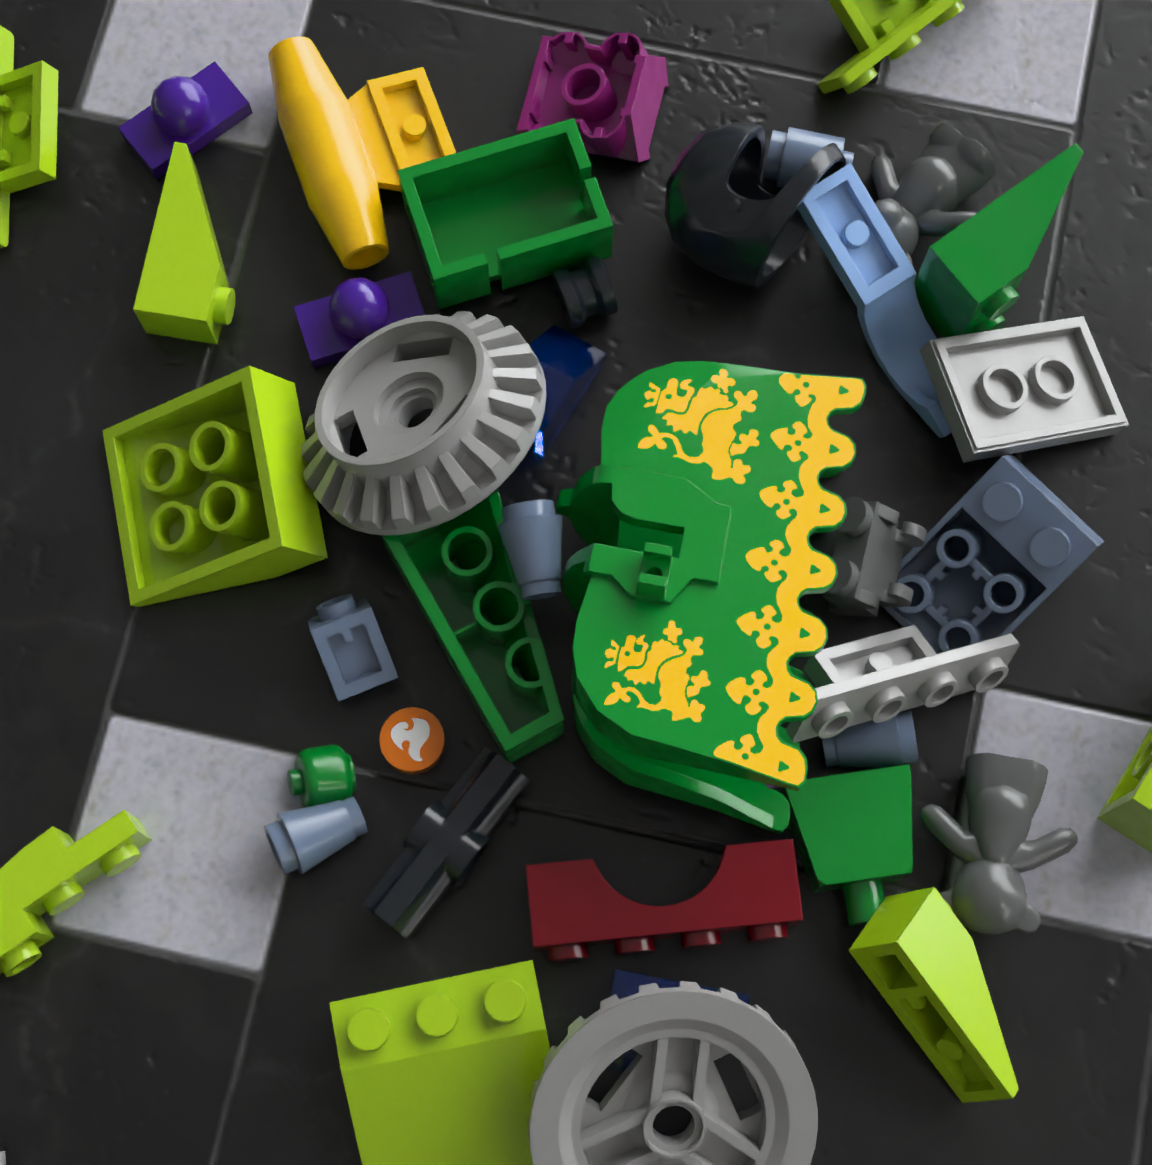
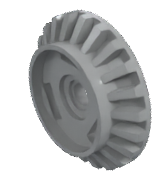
M457 311L451 317L442 316L440 313L414 316L391 323L360 341L338 362L320 391L315 413L309 416L305 426V430L310 438L302 444V457L309 463L303 471L306 483L314 492L315 498L334 519L353 530L367 534L385 536L408 534L435 527L454 519L495 491L514 472L533 444L541 426L547 396L546 380L537 356L519 331L512 325L504 327L497 317L488 314L476 319L470 311ZM425 409H433L431 415L424 422L415 427H408L410 420L416 414ZM356 421L367 448V452L358 457L351 456L349 451L350 439Z
M680 981L679 987L659 988L656 983L639 986V993L619 999L615 994L601 1001L600 1009L588 1018L584 1019L580 1015L568 1026V1035L558 1047L552 1045L544 1058V1069L539 1081H534L530 1096L531 1110L530 1118L528 1119V1135L533 1165H810L816 1146L818 1108L815 1090L808 1069L787 1032L781 1030L772 1020L769 1013L757 1004L751 1006L741 1001L736 993L721 987L717 992L701 989L697 982ZM631 1049L638 1053L600 1104L588 1097L593 1084L607 1066ZM730 1053L741 1061L755 1092L754 1106L738 1113L714 1063V1060ZM669 1106H680L692 1114L691 1122L683 1132L667 1136L660 1134L653 1128V1121L662 1109Z

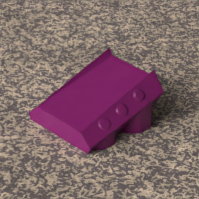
M561 32L554 37L542 36L517 126V135L574 118L587 153L634 162L650 159L649 147L664 88L669 87L666 58L649 55L639 37L634 33H615L609 36L601 46L588 44L585 37L579 32Z

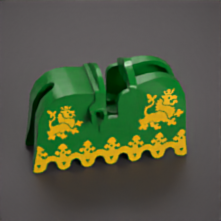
M682 361L656 367L634 377L616 392L607 405L601 428L600 465L593 467L580 476L573 489L560 490L555 510L557 513L570 519L576 533L589 545L577 551L568 559L561 581L567 600L578 614L572 649L571 704L575 730L594 762L625 784L709 808L775 833L782 834L787 829L790 819L789 802L782 793L767 787L766 784L798 792L806 782L807 758L800 750L799 742L794 743L787 734L786 729L780 725L785 722L804 721L812 716L818 704L817 691L803 671L788 664L795 657L815 656L823 650L828 639L826 625L820 618L814 616L812 612L799 606V599L805 594L825 593L833 587L838 575L837 565L829 555L813 549L809 544V538L815 533L834 532L842 527L846 518L847 508L844 500L840 495L824 489L819 484V478H831L851 467L856 457L855 443L849 436L833 430L828 420L834 415L852 414L860 409L867 388L863 379L800 374L729 363Z

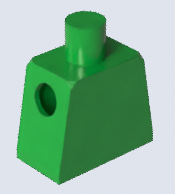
M909 764L806 779L805 785L798 792L783 787L779 790L786 797L790 805L788 826L812 892L843 889L849 926L865 925L868 923L885 899L883 882L901 880L912 873V787Z

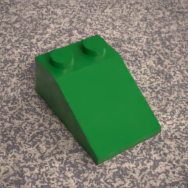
M1074 143L929 247L914 284L917 300L924 317L942 338L1001 329L1006 323L1002 315L1019 299L1020 295L1016 292V289L1024 277L1084 153L1077 143Z

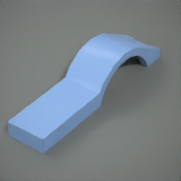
M849 163L814 185L797 209L857 306L858 318L865 339L879 366L897 391L939 438L945 437L952 432L920 353V349L929 340L937 338L928 325L917 300L914 284L916 271L852 164Z

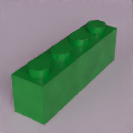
M497 488L487 498L468 511L440 525L418 532L402 535H381L386 551L500 752L506 760L513 763L563 735L564 717L539 635L531 600H522L521 588L518 586L498 530V525L504 523L502 508L504 507L499 488Z

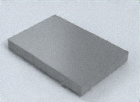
M1084 316L929 340L920 349L921 356L963 463L1115 435L1129 425Z

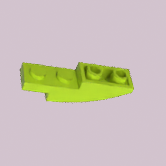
M122 810L75 843L69 834L52 826L21 849L0 868V974L4 973L6 977L16 975L34 964L42 956L39 947L54 938L41 917L42 914L48 912L50 916L67 910L84 897L83 886L103 873L107 877L115 876L128 869L140 859L141 853L138 849L152 839L137 817L126 810Z

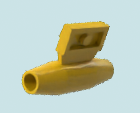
M299 36L282 40L271 48L268 53L279 125L308 206L345 268L357 270L373 266L382 261L389 253L379 188L401 192L397 170L456 153L424 67L367 80V84L347 100L311 39Z

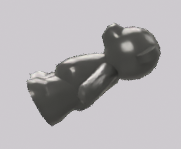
M943 122L931 133L929 143L921 152L919 158L911 162L906 168L900 184L896 179L895 171L889 158L879 155L871 163L872 178L878 197L875 205L912 266L911 255L916 248L919 235L945 236L977 213L975 211H952L959 203L984 188L995 175L994 160L987 148L976 139L963 136L952 125Z
M977 753L967 757L965 760V793L969 809V830L961 827L940 806L929 804L922 808L920 817L924 826L955 857L966 864L957 876L953 888L942 892L940 895L950 905L961 924L969 931L993 936L1010 933L1013 930L1025 934L1036 932L1041 923L1040 915L1027 902V893L1020 873L1034 870L1069 853L1077 844L1078 836L1071 828H1059L1036 840L1026 841L1031 821L1040 804L1048 775V769L1034 760L994 753Z

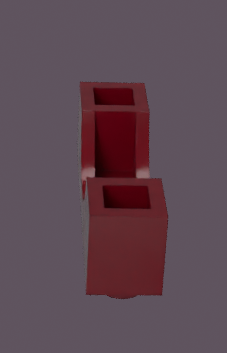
M793 839L726 845L721 853L716 873L711 882L692 898L668 906L644 905L622 896L604 879L593 859L526 865L534 952L548 951V962L589 958L588 946L614 944L615 955L648 953L655 951L654 940L681 937L682 949L717 946L722 944L720 933L747 931L748 942L779 940L788 938L787 926H796L803 920Z

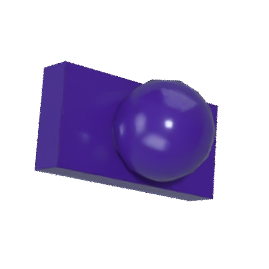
M214 61L191 78L173 76L161 81L153 90L151 105L119 126L118 129L123 139L153 176L158 179L167 173L174 142L187 144L192 156L253 112L248 100Z
M411 271L375 282L366 278H349L339 284L332 295L294 306L314 369L340 361L360 341L391 323L414 316L425 315Z

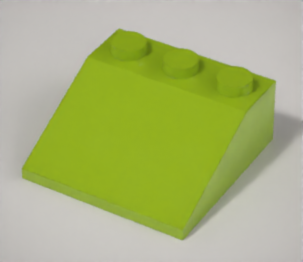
M249 365L102 430L131 606L141 607L272 579L328 558L317 499L303 475V471L309 463L302 457V444L306 440L295 383Z
M533 960L329 1002L342 1079L362 1165H533L528 1135V1119L530 1118L531 1110L530 1096L534 1081H539L544 1069V1058L550 1050Z

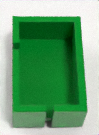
M574 118L397 170L403 204L439 309L491 294L490 282L499 280L502 290L548 277L551 272L561 268L571 270L580 267L584 260L594 256H598L601 260L612 257L613 223L596 177L591 178L592 165Z

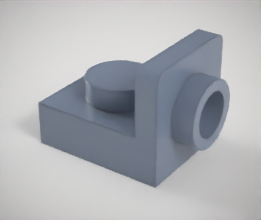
M344 594L327 600L316 607L318 615L309 618L307 622L338 702L399 678L367 597L354 601L352 594Z

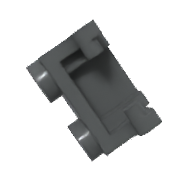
M855 496L845 499L847 515L842 527L838 528L839 531L832 556L833 561L837 565L838 575L833 587L823 595V598L829 601L828 611L839 616L877 617L879 607L910 606L914 591L906 585L897 583L904 547L923 546L927 530L918 524L908 521L903 522L902 530L897 529L899 512L878 501H864Z

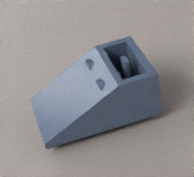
M1012 454L1005 455L926 534L924 545L913 547L901 560L897 583L906 585L914 591L911 605L908 607L883 608L903 627L915 625L936 654L1011 634L1105 541Z

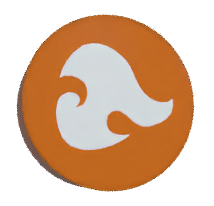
M416 707L398 710L385 721L380 732V748L386 761L391 767L401 773L408 775L423 774L434 768L443 757L446 747L443 728L439 720L427 710Z

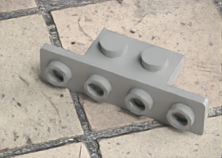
M915 625L823 649L815 656L809 657L804 667L805 672L817 687L815 690L817 691L818 704L814 713L804 721L790 722L786 732L794 743L816 736L827 739L841 733L847 727L871 720L875 723H881L893 718L899 712L922 705L929 708L944 703L952 696L973 690L979 693L989 691L1000 684L1009 672L1007 666L1019 648L1020 643L1012 634H1007L936 654Z

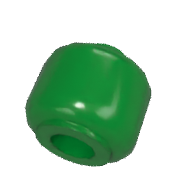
M336 744L302 749L295 758V769L288 770L287 773L289 792L291 796L300 795L304 808L337 800L343 801L352 797L353 792L356 790L355 770L352 759L342 747Z

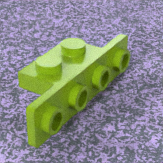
M829 0L828 2L859 52L818 82L819 88L823 94L844 88L845 92L850 94L860 89L877 76V72L873 67L887 55L892 61L912 50L921 42L917 32L930 22L934 27L944 24L959 14L965 8L961 0Z
M1 25L0 248L7 247L9 243L10 193L56 179L58 70L43 60L13 70L14 36Z

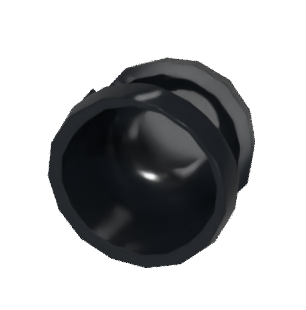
M734 122L703 130L680 153L666 183L665 218L672 240L699 267L734 284L760 288L785 265L810 231L797 208L814 185L845 167L846 159L835 143H830L812 156L777 195H773L766 191L760 183L766 147L764 128L759 123Z

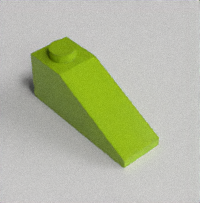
M174 142L133 310L148 334L217 345L222 324L229 325L233 318L235 290L229 287L198 171L187 144Z
M935 887L886 896L848 951L962 1103L1013 1099L1019 1087L972 937Z

